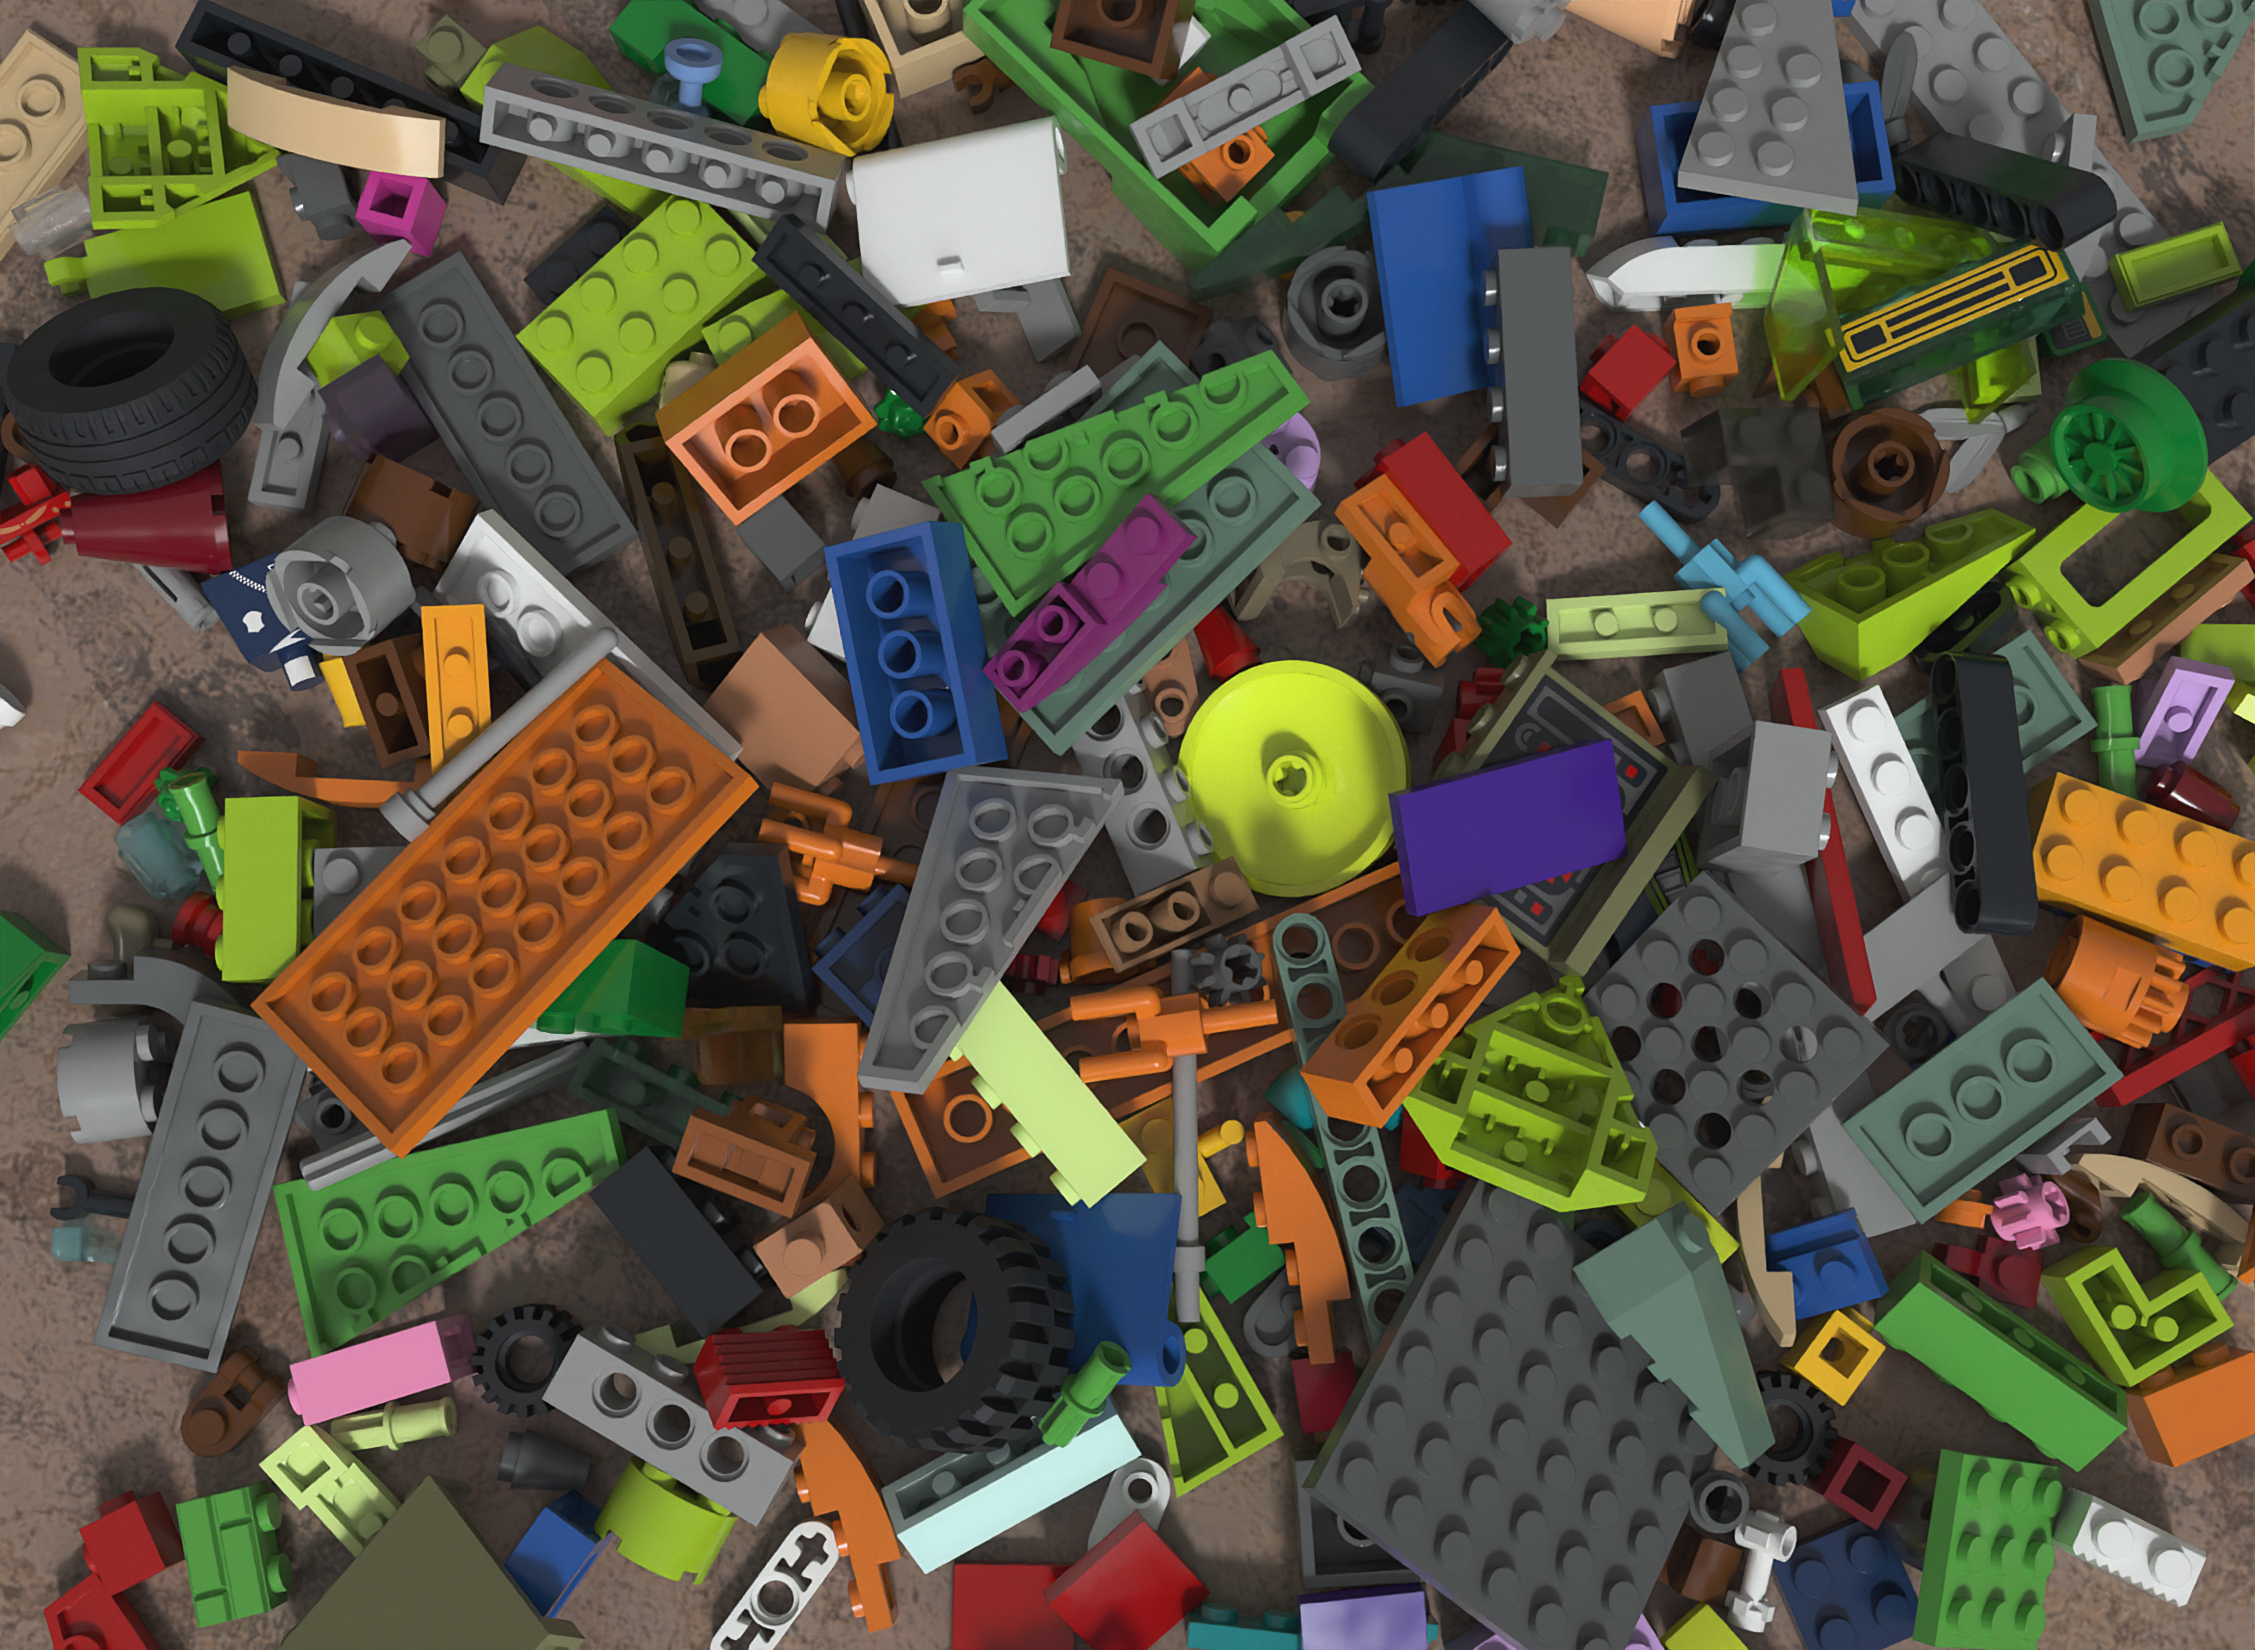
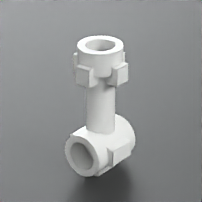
M1757 1509L1756 1512L1748 1510L1744 1521L1735 1529V1542L1740 1546L1748 1548L1749 1553L1740 1591H1728L1724 1604L1729 1607L1727 1621L1732 1625L1753 1632H1763L1765 1623L1772 1621L1775 1606L1767 1602L1768 1599H1765L1773 1559L1786 1562L1792 1555L1797 1540L1796 1528L1784 1523V1516L1765 1509Z

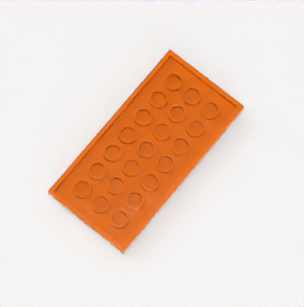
M604 657L530 722L433 819L429 827L413 840L250 1006L390 1152L404 1159L758 789L759 785L749 773Z

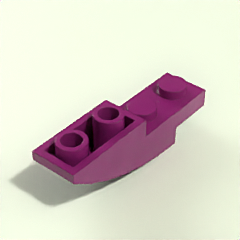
M1147 493L1070 584L1060 581L1055 584L982 671L1018 712H1027L1094 660L1149 607L1168 586L1162 577L1197 539V536L1159 496Z

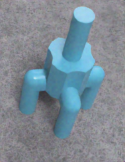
M1653 500L1638 514V517L1685 565L1672 578L1683 590L1725 587L1726 598L1719 591H1710L1701 598L1700 607L1714 624L1717 622L1727 629L1728 651L1731 653L1738 675L1770 648L1738 614L1746 605L1778 639L1812 610L1805 600L1761 555L1751 554L1740 563L1717 538L1701 549L1656 500ZM1715 651V653L1721 654L1728 651Z

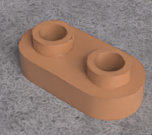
M1185 637L1171 649V654L1168 658L1160 660L1144 675L1146 688L1142 691L1150 711H1154L1163 721L1169 740L1185 736L1192 719L1201 707L1189 645ZM1167 698H1176L1181 702L1183 710L1177 716H1167L1161 710V703Z

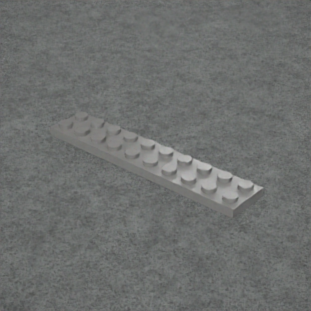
M1856 0L1850 16L1839 17L1883 72L1889 48L1895 39L1903 32L1912 34L1918 51V62L1909 105L1932 134L1938 131H1945L2042 159L2044 146L2049 135L2052 132L2056 133L2071 116L1978 0ZM2094 144L2092 170L2115 173L2112 192L2117 202V214L2113 221L2104 226L2093 259L2080 283H2087L2107 328L2109 340L2102 342L2101 345L2112 358L2129 359L2220 299L2209 288L2127 314L2107 262L2116 254L2170 237Z

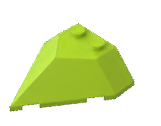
M77 47L80 88L87 125L91 176L88 177L93 230L158 228L277 166V157L292 153L250 138L228 126L226 85L194 71L184 76L160 65L159 56L139 47Z
M1565 975L1560 978L1557 986L1541 994L1534 991L1466 1026L1461 1035L1450 1041L1402 1102L1442 1164L1558 1212L1643 1201L1648 1191L1658 1150V1145L1650 1128L1641 1127L1630 1102L1634 1097V1093L1599 1017H1591L1581 996L1585 986L1580 976Z

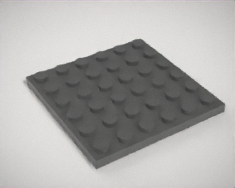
M1469 1175L1301 1488L1516 1650H1625L1689 1511L1691 1486L1701 1474L1707 1471L1718 1445L1689 1414L1687 1406L1688 1397L1673 1380L1669 1378L1660 1382L1647 1368L1652 1357L1630 1334L1620 1339L1609 1327L1572 1269L1598 1251L1539 1203Z

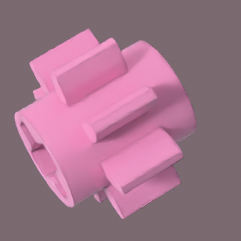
M2023 1173L2000 1181L1999 1186L2004 1195L1994 1198L1990 1203L1993 1206V1213L1990 1215V1218L2000 1237L2007 1241L2016 1240L2017 1248L2020 1250L2028 1247L2037 1250L2059 1243L2060 1239L2055 1228L2064 1226L2069 1221L2068 1203L2060 1188L2053 1182L2043 1183L2039 1174L2028 1177Z

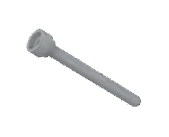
M610 627L598 629L417 791L409 788L403 795L397 791L379 807L380 812L408 841L412 842L429 827L430 823L428 821L436 815L433 809L617 646L619 639L617 632Z

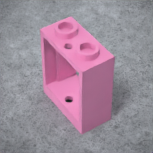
M466 1312L435 1320L289 1365L292 1378L288 1381V1395L292 1408L298 1415L302 1414L306 1427L477 1373V1365L470 1366L471 1355L478 1353L479 1349L478 1345L474 1344L476 1337L470 1314Z

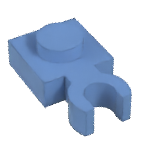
M1420 1175V1190L1407 1181L1395 1192L1394 1197L1412 1268L1419 1266L1447 1217V1214L1441 1210V1207L1456 1200L1466 1180H1460L1458 1190H1444L1423 1186V1176ZM1371 1227L1367 1229L1369 1233H1372L1383 1242L1388 1249L1390 1248V1238L1383 1228Z

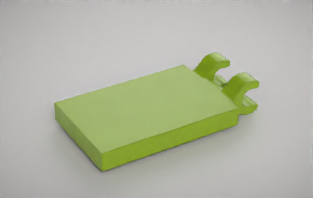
M250 191L200 205L158 228L121 229L84 240L87 257H59L44 263L49 284L52 287L59 285L64 297L76 296L89 290L91 299L105 294L133 288H174L193 293L211 302L223 312L227 320L287 302L256 198Z

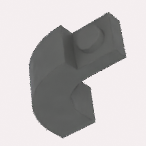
M143 947L134 955V970H127V962L122 960L92 961L88 963V970H81L68 980L69 1005H148L168 1012L184 1026L191 1002L197 995L254 1010L250 1006L253 1001L238 983L222 981V971L217 966L193 954L165 947Z

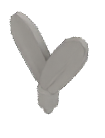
M2017 403L1998 413L1978 409L1936 408L1918 414L1926 419L1936 430L1934 436L1937 440H1966L1950 460V474L1944 491L1953 493L1967 487L1990 460L2003 440L2004 435L2028 423L2027 417L2036 414L2038 406L2031 403L2022 407Z

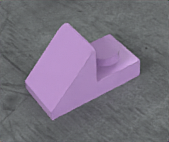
M2171 656L2159 681L2145 678L2140 679L2136 688L2132 714L2133 737H2140V750H2134L2135 764L2157 768L2162 764L2170 766L2179 760H2183L2189 765L2192 763L2235 682L2229 667Z

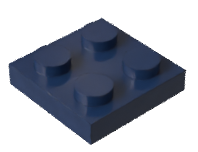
M1851 1517L1796 1541L1794 1551L1786 1562L1773 1559L1770 1573L1804 1650H1882L1913 1636L1918 1597L1884 1520L1878 1529L1875 1530Z

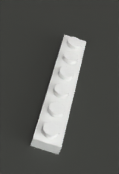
M1869 685L1817 711L1826 731L1833 732L1832 745L1838 754L1841 765L1905 904L1949 870L1946 834L1880 686ZM1986 935L1940 971V977L1976 1023L2016 994L1991 935Z

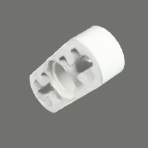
M810 1517L802 1520L794 1527L715 1634L710 1650H731V1645L725 1640L726 1637L737 1640L745 1632L753 1619L761 1626L775 1630V1634L770 1637L762 1627L749 1645L748 1650L774 1649L840 1557L834 1538L833 1522L823 1517ZM819 1532L827 1539L823 1549L829 1556L826 1560L820 1556H816L811 1560L801 1574L803 1577L812 1579V1583L806 1586L795 1571L780 1566L779 1561L784 1558L788 1565L792 1567L805 1548L803 1542L799 1540L800 1535L812 1538ZM778 1580L786 1583L791 1588L794 1602L788 1612L776 1615L768 1612L762 1606L760 1592L763 1585L767 1582ZM744 1609L749 1611L753 1619L742 1616Z

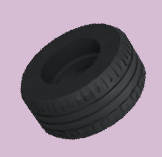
M147 287L109 293L85 301L56 315L37 328L18 347L10 360L3 394L7 407L42 469L51 478L82 492L119 495L160 488L187 478L211 465L229 451L245 433L253 417L258 389L237 338L220 309L198 295L181 289Z

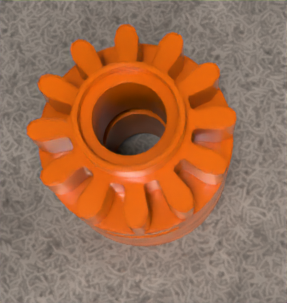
M2082 914L2076 915L2062 932L2042 975L2084 1027L2138 1049L2141 1046L2148 1047L2153 1033L2159 1034L2160 1031L2164 1033L2171 1031L2179 1020L2189 995V985L2178 980L2186 967V964L2182 963L2183 955Z

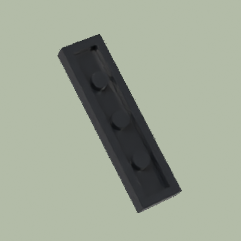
M793 212L781 215L751 260L923 419L932 415L965 371Z

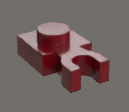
M1017 953L1000 981L1010 982L1009 992L1044 996L1045 986L1058 987L1060 975L1059 960L1051 959V956L1046 955L1032 956Z

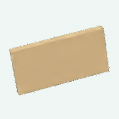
M29 28L0 64V261L88 146L78 60Z

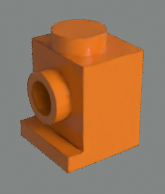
M1731 302L1673 309L1661 328L1663 341L1670 350V356L1677 361L1668 374L1671 393L1690 391L1691 397L1713 396L1723 392L1725 387L1738 374L1730 316L1733 314ZM1709 345L1711 355L1701 353L1697 346Z

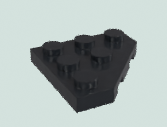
M730 842L642 942L690 967L685 1008L809 1013L817 1002L787 844Z

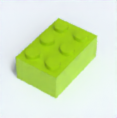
M300 796L225 798V814L219 817L217 823L218 843L220 848L224 850V874L218 877L216 884L217 903L219 908L223 910V934L218 936L215 944V960L218 969L222 971V981L267 988L313 942L314 849L337 848L338 812Z

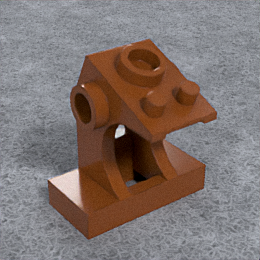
M751 1094L743 1102L735 1099L726 1117L697 1107L690 1115L672 1172L791 1219L799 1207L817 1153L811 1151L817 1131L808 1128L811 1120L807 1116Z

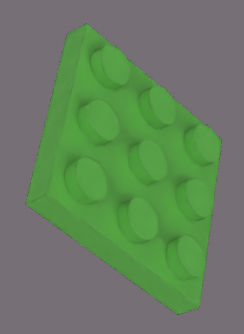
M1941 1448L1912 1640L1933 1647L1990 1650L2037 1649L2038 1639L2043 1634L2046 1623L2043 1601L2046 1580L2053 1569L2055 1560L2052 1536L2055 1517L2063 1504L2064 1493L2061 1485L2063 1467L2039 1461Z

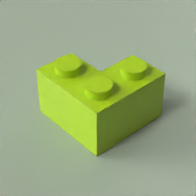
M2087 1244L2041 1272L2040 1280L2093 1368L2115 1384L2132 1387L2234 1326V1323L2202 1271L2173 1267L2167 1268L2139 1285L2116 1247Z

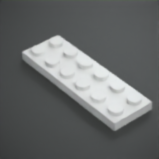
M490 509L477 514L432 593L443 605L484 604L485 617L491 616L543 677L549 674L598 629L602 627L614 629L618 634V644L605 658L732 761L737 759L744 747L496 511Z

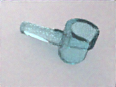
M61 1227L52 1230L51 1253L55 1259L59 1261L88 1260L116 1265L119 1255L118 1250L102 1246H88L89 1227Z

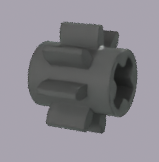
M1221 933L1204 939V946L1208 953L1202 952L1189 957L1188 961L1195 966L1194 981L1190 988L1191 990L1199 989L1200 992L1209 997V1008L1224 1006L1228 1001L1230 1005L1251 1002V996L1247 989L1253 990L1266 986L1267 981L1261 977V961L1265 958L1264 953H1257L1253 948L1246 945V934L1242 933L1231 937L1227 942Z

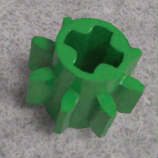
M1520 595L1513 601L1512 606L1498 597L1495 599V603L1488 606L1478 617L1477 621L1482 627V631L1479 634V638L1473 643L1475 647L1487 654V661L1497 668H1504L1506 670L1511 660L1514 661L1520 654L1527 656L1528 654L1544 650L1546 644L1544 629L1549 625V620L1536 613L1537 606Z

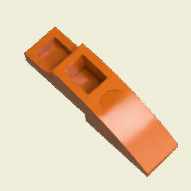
M1272 1112L1259 1113L1254 1121L1255 1130L1245 1132L1248 1163L1250 1167H1260L1262 1190L1254 1191L1253 1193L1256 1224L1258 1228L1267 1227L1270 1245L1294 1242L1295 1248L1286 1249L1285 1254L1289 1285H1300L1303 1309H1295L1293 1312L1297 1346H1308L1310 1365L1335 1363L1338 1341L1332 1301L1352 1299L1354 1290L1335 1210L1313 1164L1292 1134Z
M831 1411L828 1419L821 1423L817 1420L810 1424L804 1421L798 1425L792 1422L788 1426L796 1434L794 1439L806 1445L800 1456L801 1465L794 1467V1478L801 1502L811 1501L814 1517L836 1510L839 1511L840 1519L833 1520V1533L839 1555L841 1557L850 1555L855 1575L854 1580L848 1581V1593L853 1613L856 1618L865 1616L869 1633L893 1627L899 1613L886 1562L902 1558L906 1547L896 1535L881 1489L885 1486L864 1449L848 1427L833 1411Z

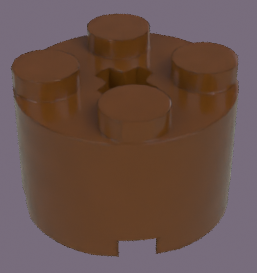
M1895 407L1872 410L1870 413L1859 416L1851 421L1824 447L1815 463L1812 484L1815 496L1814 506L1817 513L1822 518L1829 520L1841 531L1859 538L1878 539L1891 537L1906 528L1940 499L1948 483L1950 460L1946 448L1942 451L1938 440L1934 436L1936 430L1922 416L1909 410Z
M369 451L341 512V516L351 517L367 524L373 521L382 523L394 534L396 549L401 556L444 573L465 537L481 501L459 490L451 489L413 469Z

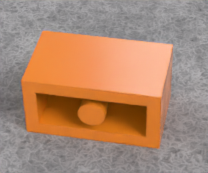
M2226 1342L2210 1343L2191 1351L2192 1361L2172 1368L2169 1364L2136 1385L2122 1389L2127 1392V1412L2149 1460L2177 1467L2255 1434V1351L2229 1347Z

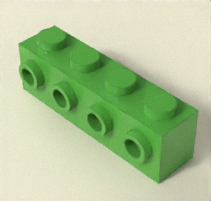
M1922 1250L1888 1284L1889 1291L1882 1297L1877 1298L1873 1328L1880 1333L1890 1346L1899 1351H1906L1928 1366L1941 1382L1951 1387L1956 1386L1979 1402L1992 1418L2002 1423L2007 1422L2030 1438L2043 1454L2053 1459L2058 1458L2076 1472H2079L2128 1429L2127 1392L1926 1251Z

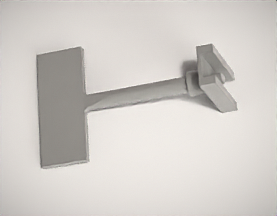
M1949 870L1863 935L1877 996L1876 1002L1864 1015L1871 1022L1912 991L1919 990L1956 1038L1976 1024L1940 977V971L1986 936L1964 934L1959 930L1953 912ZM1825 963L1816 971L1829 982ZM2096 1117L2067 1118L2013 1157L2011 1161L2021 1173L2064 1175L2073 1168L2064 1157V1155L2070 1152L2068 1146L2103 1145L2112 1137Z

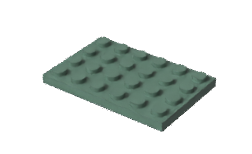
M1159 340L1075 423L1112 409L1118 413L1144 403L1143 397L1162 390L1171 393L1200 382V380ZM1261 441L1172 508L1173 512L1193 531L1197 539L1162 577L1168 586L1094 660L1025 713L1018 712L1020 716L1054 753L1062 756L1322 505L1320 501ZM968 552L990 661L1022 623L1012 617Z

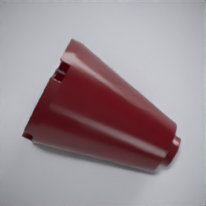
M220 458L189 477L160 488L119 495H101L84 492L71 496V508L60 509V523L64 545L76 544L79 556L212 575H222L233 570Z

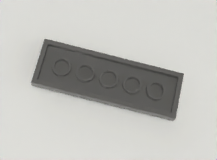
M461 250L362 309L364 313L381 310L394 333L401 340L410 358L400 372L485 509L496 511L568 581H571L639 539L634 524Z
M199 995L191 1002L93 1341L95 1346L212 1373H217L221 1366L309 1068L255 1010Z

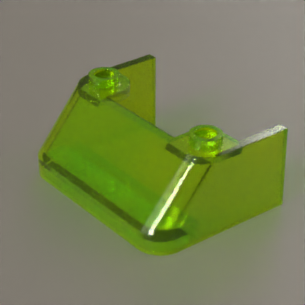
M1859 206L1857 207L1856 216L1804 208L1791 224L1763 319L1781 400L1793 401L1846 347L1840 323L1848 324L2003 257L1997 241L1986 230L1966 223ZM2017 302L2008 304L1911 346L1916 361L1923 368L1956 377L1968 424L1979 425L2037 373Z

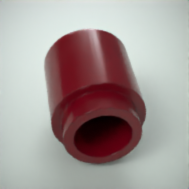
M2183 760L2176 761L2170 766L2162 764L2157 767L2148 777L2143 787V792L2147 794L2145 803L2226 832L2234 825L2240 813V804L2232 800L2231 791Z

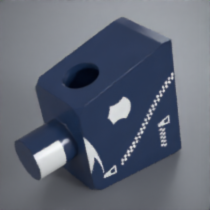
M283 550L202 582L201 586L204 593L249 664L264 672H273L282 668L291 691L307 690L325 681L316 656L319 651L308 646L314 639L305 634L299 627L291 633L275 614L267 596L265 586L267 572L274 567L275 561L273 560Z

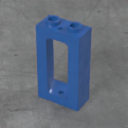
M571 1490L545 1506L504 1564L543 1617L556 1618L615 1535L609 1529L604 1539H602L595 1532L593 1525L602 1509L577 1490Z

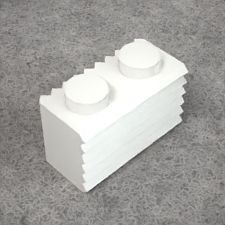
M2069 1486L2063 1491V1504L2055 1517L2052 1546L2177 1607L2187 1604L2206 1560V1551L2096 1496Z

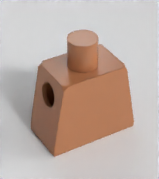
M850 1173L800 1205L791 1219L783 1216L753 1236V1248L783 1295L788 1299L861 1253L885 1223L853 1173ZM842 1208L849 1213L856 1228L853 1229L849 1225Z

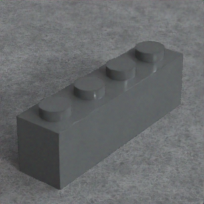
M1570 246L1498 249L1489 266V270H1482L1480 281L1482 306H1491L1492 328L1485 329L1483 343L1485 363L1494 364L1495 386H1489L1487 391L1489 423L1497 422L1499 444L1492 445L1490 450L1492 481H1501V498L1572 496L1583 484Z

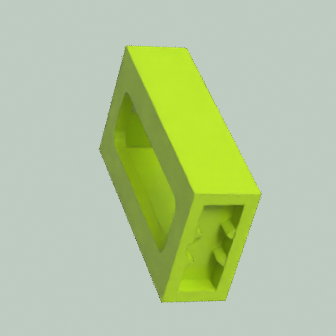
M2207 468L2206 477L2198 493L2187 503L2176 508L2193 529L2100 607L2089 605L2062 575L2060 567L2068 556L2120 513L2101 511L2083 502L1998 572V574L2006 582V586L2011 589L2016 604L2022 608L2030 609L2044 625V633L2049 642L2059 651L2068 653L2076 660L2100 647L2253 518Z

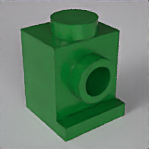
M1251 1209L1241 1215L1247 1227L1238 1232L1233 1224H1231L1203 1245L1209 1255L1205 1257V1271L1199 1272V1282L1212 1299L1223 1293L1231 1304L1286 1263V1255L1278 1244H1269L1267 1229L1265 1227H1257L1255 1213Z

